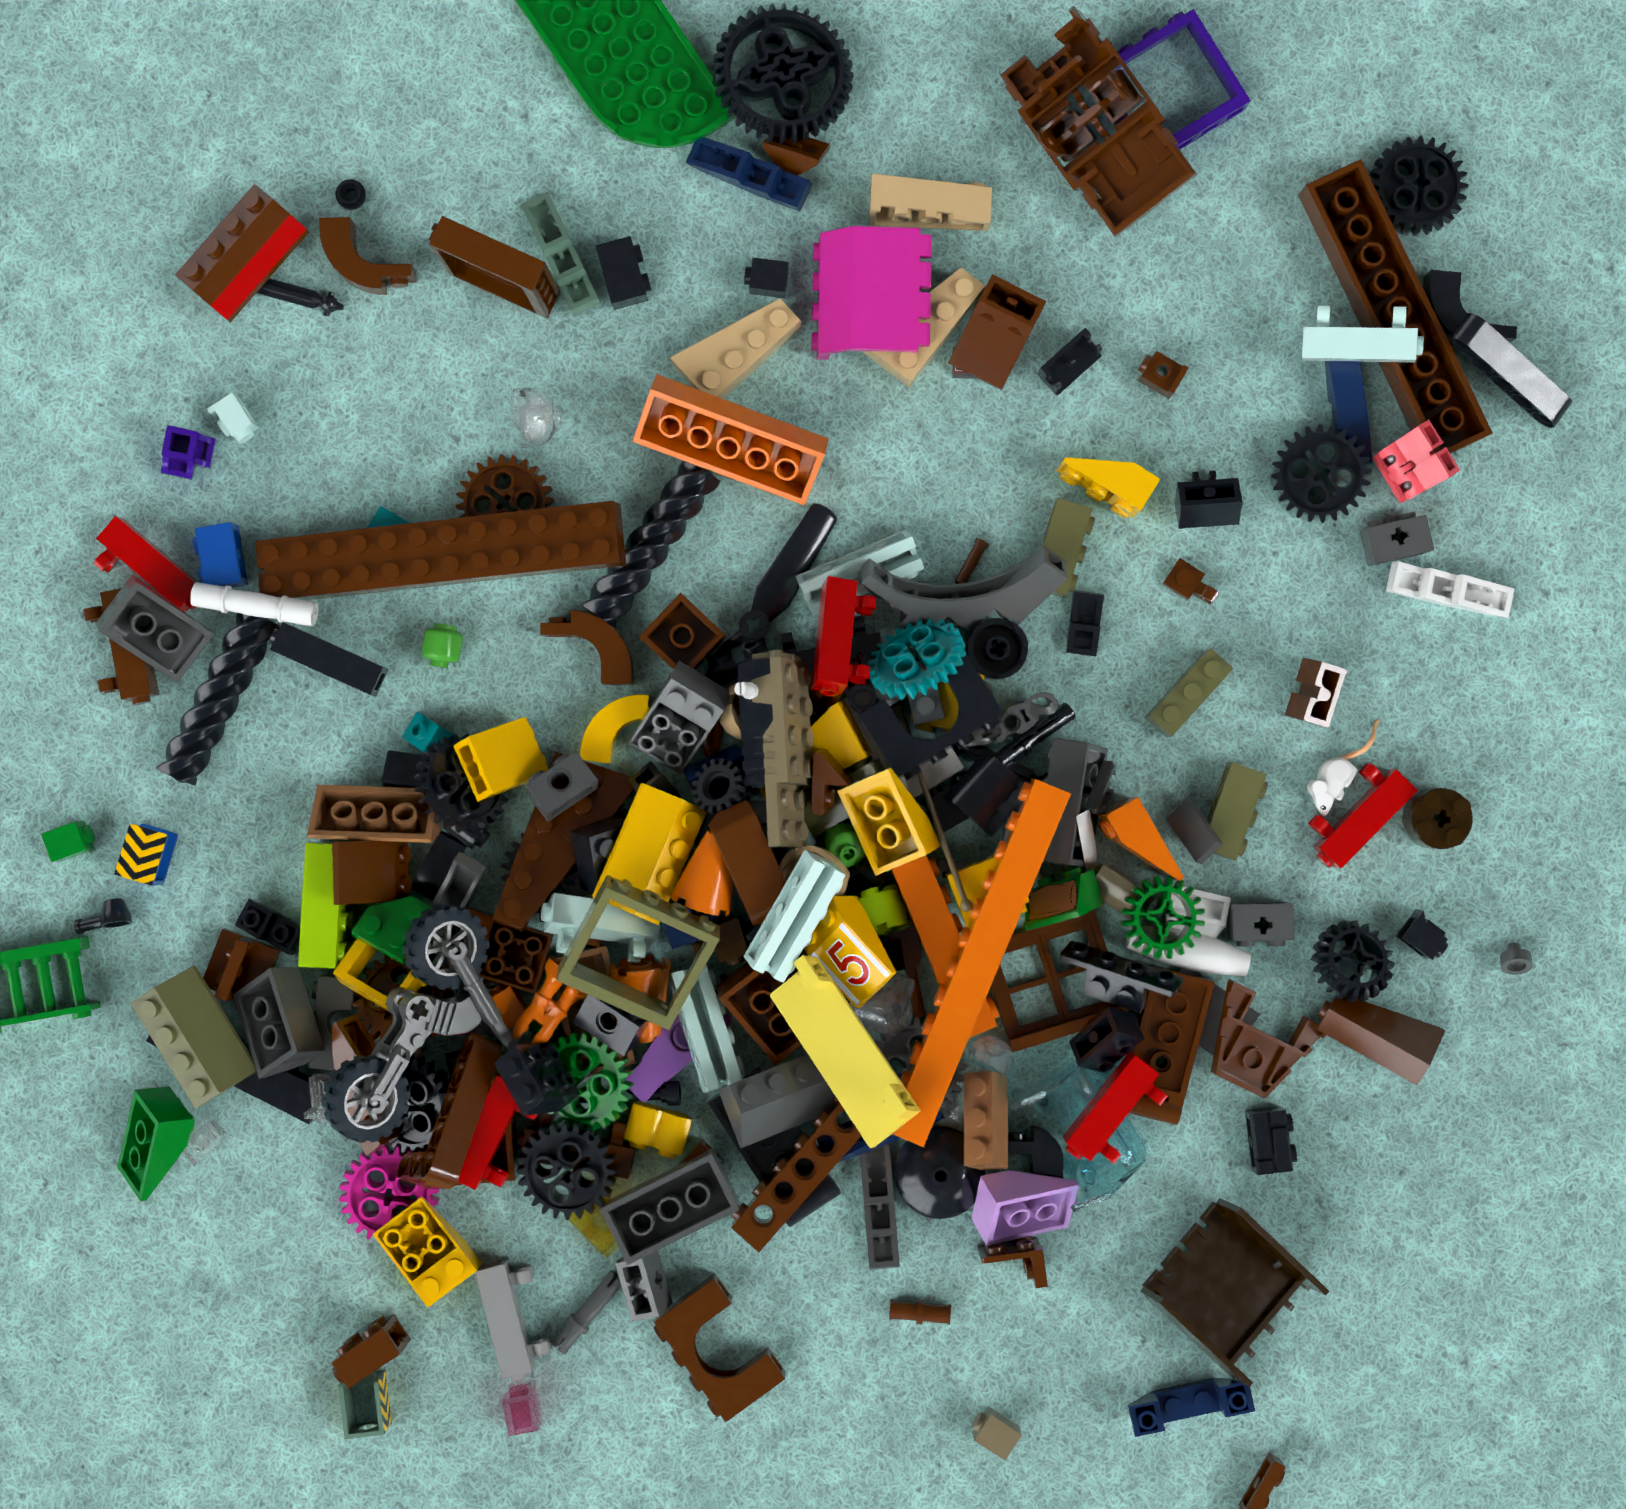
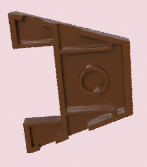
M1229 979L1226 986L1211 1072L1265 1099L1291 1072L1290 1068L1302 1056L1306 1057L1313 1050L1311 1046L1320 1037L1324 1038L1326 1034L1317 1030L1319 1023L1302 1016L1289 1043H1286L1242 1021L1256 992Z

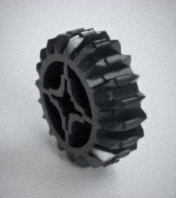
M1345 920L1339 922L1337 926L1332 924L1326 929V932H1322L1318 936L1319 941L1312 948L1317 953H1314L1310 960L1318 963V965L1313 967L1312 972L1321 974L1318 983L1326 982L1328 984L1326 992L1330 993L1335 990L1336 999H1342L1346 996L1348 1003L1354 1002L1357 999L1359 1002H1365L1369 997L1375 998L1379 995L1380 991L1387 988V981L1392 979L1394 975L1389 970L1394 967L1395 963L1388 960L1393 951L1385 950L1384 948L1388 940L1380 941L1377 938L1379 930L1371 933L1369 932V923L1359 926L1357 920L1351 921L1349 924ZM1344 940L1345 946L1343 951L1334 953L1336 942ZM1367 969L1372 970L1368 982L1360 983V977L1363 975V972Z

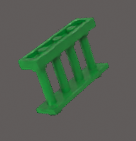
M88 936L0 952V964H2V970H6L14 1015L11 1018L0 1019V1032H2L1 1026L72 1014L73 1019L92 1016L91 1010L101 1008L100 1002L86 1004L78 956H81V950L90 948ZM62 954V959H66L73 1007L56 1009L49 968L51 955ZM32 959V965L36 964L44 1012L27 1015L19 967H22V960Z

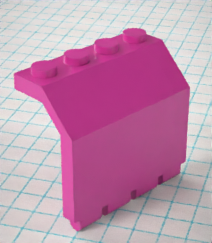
M850 226L820 233L819 243H813V261H818V272H813L812 291H818V302H812V321H817V332H812L811 351H817V360H829L830 354L845 351L917 353L918 347L930 346V324L919 323V319L926 320L931 318V293L919 292V289L931 288V263L920 262V259H930L932 257L931 235L920 234V228Z

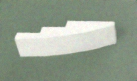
M1399 561L1392 562L1386 587L1387 592L1502 618H1509L1514 588L1467 575H1455L1433 568H1421Z

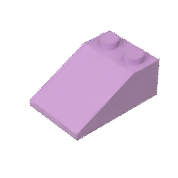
M1010 1170L990 1173L980 1177L971 1219L986 1246L1068 1228L1079 1184L1076 1180Z

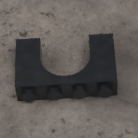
M967 653L966 656L961 657L963 665L955 666L958 673L947 675L949 680L947 684L957 699L959 711L953 727L941 737L920 739L909 734L898 721L886 699L859 714L888 764L899 779L904 777L908 781L922 772L920 768L922 765L929 761L933 765L948 756L946 752L948 749L955 745L960 749L975 740L973 734L981 729L988 732L1001 724L999 718L1003 716V711Z

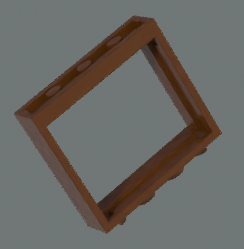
M444 216L441 217L439 223L433 224L429 245L451 276L548 319L560 291L546 262Z

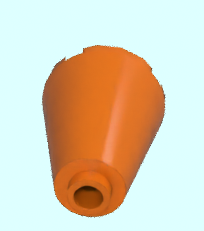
M707 830L674 886L670 897L675 902L680 897L686 900L685 907L702 913L719 916L720 910H723L724 915L729 916L732 909L734 882L710 830Z
M648 955L645 958H641L640 963L627 962V958L620 960V966L616 967L614 963L610 964L612 979L666 1002L671 970L668 958L662 957V962L654 961V956ZM649 1022L638 1042H653L655 1037L661 1034L662 1027Z

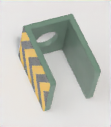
M381 1371L374 1380L378 1421L356 1423L353 1388L350 1387L348 1389L344 1383H340L338 1389L344 1440L384 1435L392 1424L386 1371Z

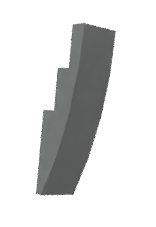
M887 1144L860 1155L869 1270L900 1267L890 1146Z

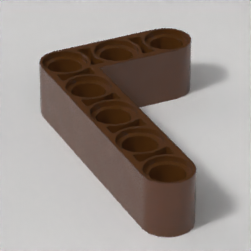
M473 1032L467 1036L459 1054L426 1152H407L399 1163L397 1170L398 1179L425 1189H451L455 1186L496 1070L494 1062L501 1055L502 1045Z

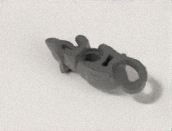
M1039 692L1029 699L1025 698L1023 701L1007 706L1003 716L999 718L1001 721L1000 725L988 732H985L984 729L973 734L975 740L966 746L987 745L993 743L994 740L1000 743L1010 734L1026 732L1039 720V715H1051L1057 711L1059 707L1057 699L1051 693ZM1043 697L1048 700V705L1043 706L1032 701Z

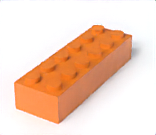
M656 374L632 442L805 506L825 456L829 438Z
M925 855L893 868L891 871L939 985L946 986L949 977L946 976L945 971L951 956L958 957L961 947L958 946L957 942L963 927L958 915L955 913L951 914L947 905L952 903L946 886H939L935 876L940 875L934 858H927ZM990 997L985 999L969 1038L997 1027L995 1018L1000 1016L994 1001Z

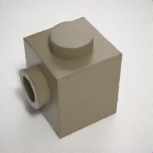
M989 1406L984 1413H978L971 1426L974 1441L1005 1461L1022 1436L1020 1427Z

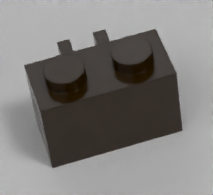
M741 916L715 923L720 926V940L714 949L716 950L719 963L726 961L727 965L730 966L745 961L743 956L749 948V942L745 937ZM701 940L692 944L695 956L704 941Z

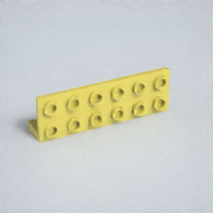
M802 955L793 962L798 972L773 991L770 997L870 1148H874L921 1110L817 957Z

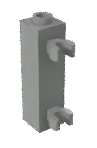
M507 1258L481 1265L475 1272L501 1377L502 1379L511 1377L512 1381H517L529 1376V1372H532L535 1366L534 1356L550 1353L552 1344L550 1336L532 1342L529 1341L515 1285L531 1282L532 1278H534V1273L531 1265L512 1271L509 1259Z

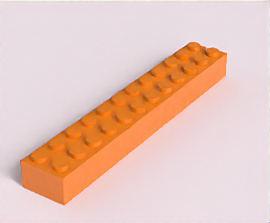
M1032 779L1030 784L1024 782L1018 796V800L1022 801L1018 813L1012 811L1005 827L1010 830L1006 842L999 841L993 856L998 860L994 871L991 869L987 870L981 886L986 890L982 900L976 897L970 911V917L974 918L970 928L964 926L957 942L958 946L961 947L958 957L952 955L945 973L949 979L946 986L939 985L933 1000L934 1005L937 1006L934 1014L928 1013L921 1029V1034L925 1035L922 1043L916 1041L909 1057V1063L913 1064L910 1072L904 1070L900 1078L921 1111L892 1133L893 1135L924 1147L1071 793L1037 779Z

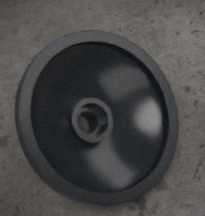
M933 1126L924 1147L906 1141L898 1152L894 1167L896 1187L903 1201L915 1212L933 1219L952 1218L972 1207L976 1200L980 1177L986 1175V1170L964 1166V1133L946 1126ZM938 1170H944L947 1173L946 1178L942 1181L935 1178V1173Z

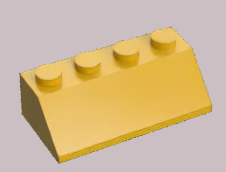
M641 783L592 897L595 898L605 877L609 875L620 881L626 879L633 887L642 891H653L662 900L669 902L672 890L679 879L707 812L683 799ZM612 899L608 902L611 906L656 925L660 923V921Z

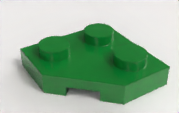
M413 896L373 905L367 908L351 933L355 938L405 964L407 959L406 955L403 954V945H406L407 940L404 939L407 930L410 931L412 920L415 917L419 918L421 916L420 912L427 908L433 909V907Z

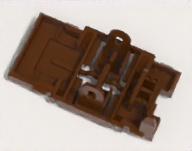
M1072 6L1069 9V13L1073 19L1054 34L1057 40L1065 45L1039 68L1034 66L1029 57L1023 55L1000 76L1007 84L1005 88L1014 101H1019L1022 106L1017 110L1072 189L1074 191H1079L1080 189L1083 191L1082 196L1091 209L1095 208L1113 235L1118 237L1198 174L1176 144L1178 142L1170 130L1163 127L1162 124L1167 120L1159 112L1158 107L1118 51L1112 46L1110 40L1105 38L1102 41L1098 36L1100 32L1090 18L1086 19L1081 11ZM1120 65L1124 68V70H1115ZM1083 85L1090 91L1097 102L1091 108L1085 103L1083 96L1078 90ZM1073 94L1085 113L1081 115L1078 110H1065L1071 105L1067 98ZM1102 112L1105 113L1110 122L1118 123L1114 127L1117 132L1112 136L1103 128L1097 118ZM1090 122L1094 124L1096 130L1106 140L1101 145L1097 142V136L1088 125ZM1057 157H1060L1064 162L1069 163L1066 166H1063Z

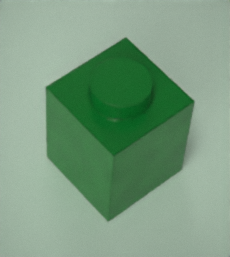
M75 821L41 834L51 862H62L95 850L93 845L95 834L91 826L86 825L85 821Z

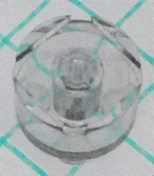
M896 973L861 1008H855L852 1005L853 1011L866 1030L895 1035L902 1026L910 1024L912 1010L909 1008V1003L915 988L914 979L908 978L904 974Z

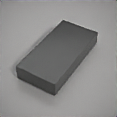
M1186 799L1166 819L1197 863L1202 864L1223 844L1192 800Z

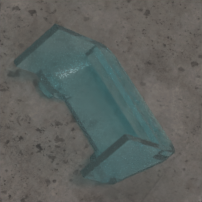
M1076 1060L1032 1085L1010 1107L1014 1111L1031 1104L1041 1114L1053 1110L1066 1132L1106 1080L1101 1072L1078 1067ZM1127 1116L1107 1140L1122 1154L1115 1164L1100 1152L1095 1155L1091 1162L1082 1156L1083 1161L1076 1169V1181L1084 1193L1071 1206L1073 1212L1110 1199L1146 1161L1145 1146Z

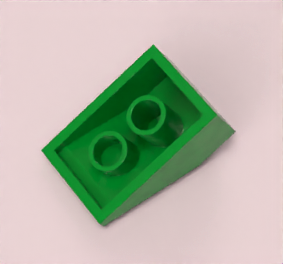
M170 1086L134 1090L117 1168L140 1202L147 1201L187 1147L190 1133L194 1130L193 1116L188 1112Z

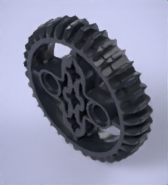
M785 2L781 5L780 10H776L773 3L769 5L768 11H765L760 5L757 9V15L749 9L746 18L740 15L737 18L736 24L731 23L728 26V32L722 34V42L717 43V53L713 56L712 74L715 77H713L712 83L714 87H718L715 92L716 98H722L720 102L721 108H729L727 110L728 118L737 116L735 121L737 127L743 123L746 124V134L754 129L757 131V139L761 138L762 134L768 135L767 141L769 143L772 142L773 137H779V142L782 144L785 141V137H789L792 144L797 141V136H800L805 142L808 140L809 133L816 138L819 135L820 129L823 131L828 130L829 122L834 124L838 119V115L844 112V105L848 104L849 93H851L853 87L852 83H850L854 77L853 72L850 71L853 63L851 60H847L850 53L849 49H843L845 45L844 39H837V29L829 31V20L822 24L819 22V13L812 18L809 16L810 11L808 8L803 13L798 12L797 4L793 6L792 10H787ZM782 28L797 30L808 35L824 50L815 45L794 50L787 33ZM761 30L755 41V52L758 60L746 64L738 72L737 79L731 80L730 67L736 48L749 35ZM774 43L779 48L771 49L766 44ZM834 67V88L829 100L822 109L805 118L804 116L809 111L811 104L807 87L819 83L827 75L828 69ZM740 97L751 102L772 97L778 113L788 121L765 117L747 106ZM795 98L799 101V104H790L786 99Z

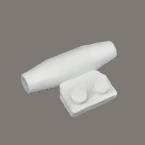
M1194 889L1189 898L1191 899L1196 896L1201 898V901L1194 905L1195 909L1204 908L1205 913L1196 915V920L1205 921V925L1195 926L1194 930L1202 934L1200 938L1189 937L1194 943L1193 948H1189L1183 943L1182 946L1185 952L1183 955H1178L1173 948L1172 959L1166 958L1164 950L1160 959H1156L1153 956V948L1148 955L1142 954L1144 943L1138 948L1132 946L1137 936L1126 938V948L1160 963L1206 974L1246 976L1251 962L1250 952L1216 939L1225 928L1231 898ZM1171 894L1170 900H1173L1174 911L1179 915L1186 916L1182 902L1175 895ZM1164 914L1166 921L1177 920L1174 917H1169V914ZM1141 925L1144 933L1154 941L1153 926ZM1185 925L1172 926L1169 929L1168 936H1165L1164 943L1175 939L1182 932Z

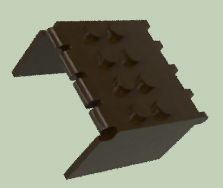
M1219 1198L1216 1203L1212 1202L1199 1217L1206 1226L1202 1228L1195 1222L1180 1240L1186 1247L1184 1252L1175 1246L1160 1263L1167 1272L1163 1275L1155 1269L1142 1284L1143 1288L1140 1292L1231 1378H1236L1250 1387L1253 1382L1234 1365L1244 1352L1250 1358H1253L1256 1353L1249 1346L1263 1329L1270 1335L1274 1333L1275 1329L1269 1322L1283 1306L1290 1312L1295 1308L1288 1300L1300 1285L1308 1291L1311 1288L1325 1296L1329 1293V1290L1246 1211L1237 1205Z

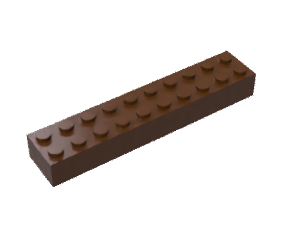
M1362 160L1355 161L1306 184L1298 196L1361 327L1392 328L1393 308L1406 307L1405 328H1418V336H1424L1423 354L1416 355L1415 363L1378 362L1410 430L1430 420L1443 441V444L1433 449V452L1436 453L1446 447L1450 454L1493 434Z

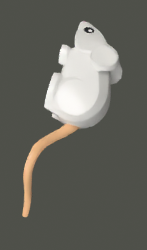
M1378 719L1374 722L1370 739L1361 749L1340 757H1332L1325 760L1319 767L1316 780L1309 781L1307 790L1313 797L1316 808L1323 816L1328 814L1335 799L1341 801L1345 793L1343 788L1348 787L1355 777L1357 769L1348 760L1366 752L1376 738Z

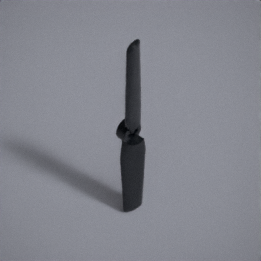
M818 503L811 505L757 585L751 611L746 612L740 619V630L722 644L719 650H729L741 646L749 640L764 638L770 629L769 623L790 606L800 588L795 576L810 570L837 521L836 515L829 508ZM757 617L761 620L760 626L763 629L761 632L755 630L751 634L748 632L749 626L746 623L748 620L754 621ZM708 668L704 676L714 681L710 668ZM738 678L721 683V681L716 683L727 689L730 685L737 683Z

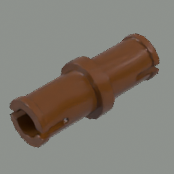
M918 1299V1302L890 1300L889 1320L916 1321V1324L920 1325L923 1322L950 1325L951 1304L924 1303V1300Z

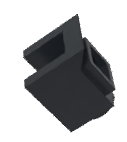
M1415 909L1396 935L1398 939L1423 958L1433 960L1434 957H1440L1448 947L1446 942L1448 939L1444 937L1446 932L1430 920L1425 919L1424 910Z

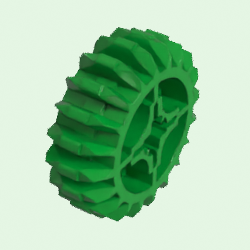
M1153 876V886H1151L1147 879L1141 881L1144 891L1136 886L1131 889L1137 896L1136 899L1129 896L1125 897L1124 900L1132 906L1131 909H1121L1122 914L1130 915V920L1121 921V925L1132 927L1131 930L1125 933V937L1137 936L1132 943L1134 948H1138L1144 943L1142 954L1148 955L1153 948L1154 958L1160 959L1164 950L1166 958L1172 959L1173 948L1178 955H1183L1185 952L1182 944L1184 943L1187 947L1193 948L1194 943L1189 937H1201L1202 934L1194 929L1195 926H1204L1205 921L1196 920V915L1204 914L1205 910L1204 908L1195 909L1194 905L1198 904L1201 898L1196 896L1190 899L1189 896L1193 893L1194 888L1189 886L1182 891L1184 886L1183 880L1176 881L1174 886H1172V876H1166L1162 885L1161 878ZM1162 891L1161 898H1158L1157 905L1153 909H1141L1148 897ZM1171 894L1175 895L1182 902L1186 916L1179 915L1174 911L1173 900H1170ZM1165 909L1166 912L1164 914H1169V917H1174L1177 920L1163 921L1161 926L1159 924L1161 921L1157 920L1156 917H1150L1149 914L1157 915V913H1163ZM1139 918L1149 920L1152 923L1153 934H1155L1154 941L1142 930ZM1185 925L1182 932L1175 939L1164 943L1165 936H1168L1169 929L1172 926Z

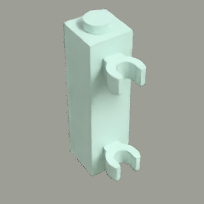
M1318 306L1317 326L1304 327L1302 361L1415 363L1416 355L1423 354L1424 336H1418V328H1405L1406 307L1393 308L1392 328L1329 327L1330 306Z
M554 893L547 903H543L541 921H545L544 932L558 934L556 952L566 953L594 900L593 898ZM607 904L590 939L629 944L627 962L640 963L641 958H645L646 946L650 947L659 938L660 923L656 925Z

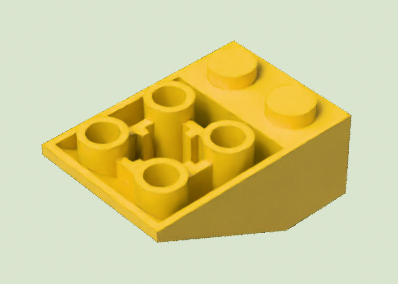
M1065 457L1056 470L1061 473V480L1071 486L1076 484L1086 489L1085 494L1097 502L1106 501L1112 505L1111 510L1115 514L1125 519L1127 516L1133 518L1142 510L1160 481V478L1133 462Z
M423 1196L373 1233V1236L427 1308L475 1273L482 1265V1262L465 1239Z

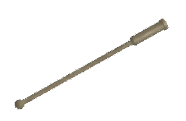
M903 705L891 707L902 727L912 735L904 714L905 709ZM921 772L917 777L962 901L960 907L963 911L968 912L972 909L973 904L967 899L927 784Z

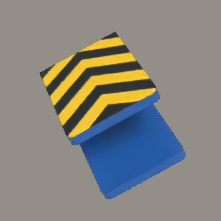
M130 824L114 875L151 886L164 885L178 834L147 824H140V826Z

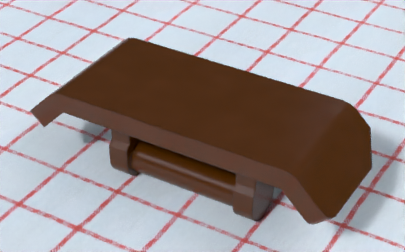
M742 801L716 813L708 826L752 925H759L765 920L786 882L771 848L768 847V841L754 810L748 801Z

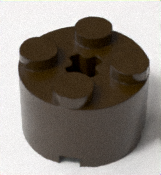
M1425 789L1415 794L1405 804L1402 813V823L1411 840L1421 847L1429 849L1453 848L1461 845L1470 833L1473 823L1471 804L1461 794L1451 789ZM1434 814H1438L1441 817L1440 823L1433 820Z

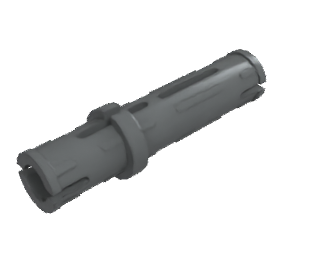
M610 1270L579 1310L567 1318L568 1323L551 1341L554 1347L560 1346L557 1349L558 1351L567 1354L580 1335L586 1334L589 1331L588 1326L620 1289L621 1282L620 1279L616 1278L618 1274Z

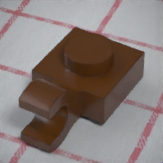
M1181 558L1178 559L1163 582L1164 586L1187 601L1194 594L1210 605L1219 594L1217 590L1201 582L1205 576L1203 572Z

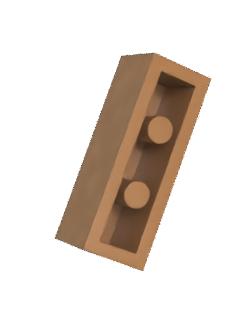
M994 1071L964 1073V1166L978 1170L1008 1169L1007 1076Z

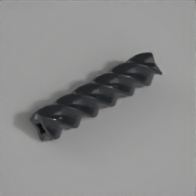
M682 461L679 466L678 476L665 484L661 492L660 501L648 508L644 515L642 526L633 530L628 536L625 545L626 566L609 567L607 575L598 579L593 585L590 600L583 602L582 605L616 628L617 619L627 614L631 609L634 594L644 590L649 584L652 569L662 565L666 560L669 545L677 542L684 535L687 520L697 516L701 511L704 495L715 491L721 481L710 470Z
M237 613V626L230 629L223 638V653L216 656L209 664V680L203 682L195 691V707L189 709L181 718V734L175 736L167 744V761L158 765L156 769L168 774L181 783L185 782L196 786L197 776L207 767L211 757V749L222 739L225 722L236 712L239 704V695L249 687L253 677V668L264 659L267 651V641L270 640L274 629L277 626L280 627L279 624L267 618Z

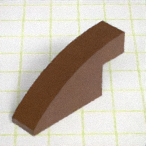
M357 1014L335 1022L332 1025V1055L335 1070H338L341 1067L340 1064L345 1060H354V1056L362 1055L367 1057L371 1055L376 1043ZM350 1091L348 1100L353 1097L354 1091ZM358 1105L348 1107L351 1117H353ZM365 1109L359 1121L370 1118L367 1109ZM395 1126L392 1129L393 1133L388 1137L382 1136L377 1142L371 1143L367 1140L365 1143H359L366 1156L387 1147L401 1135L397 1127Z

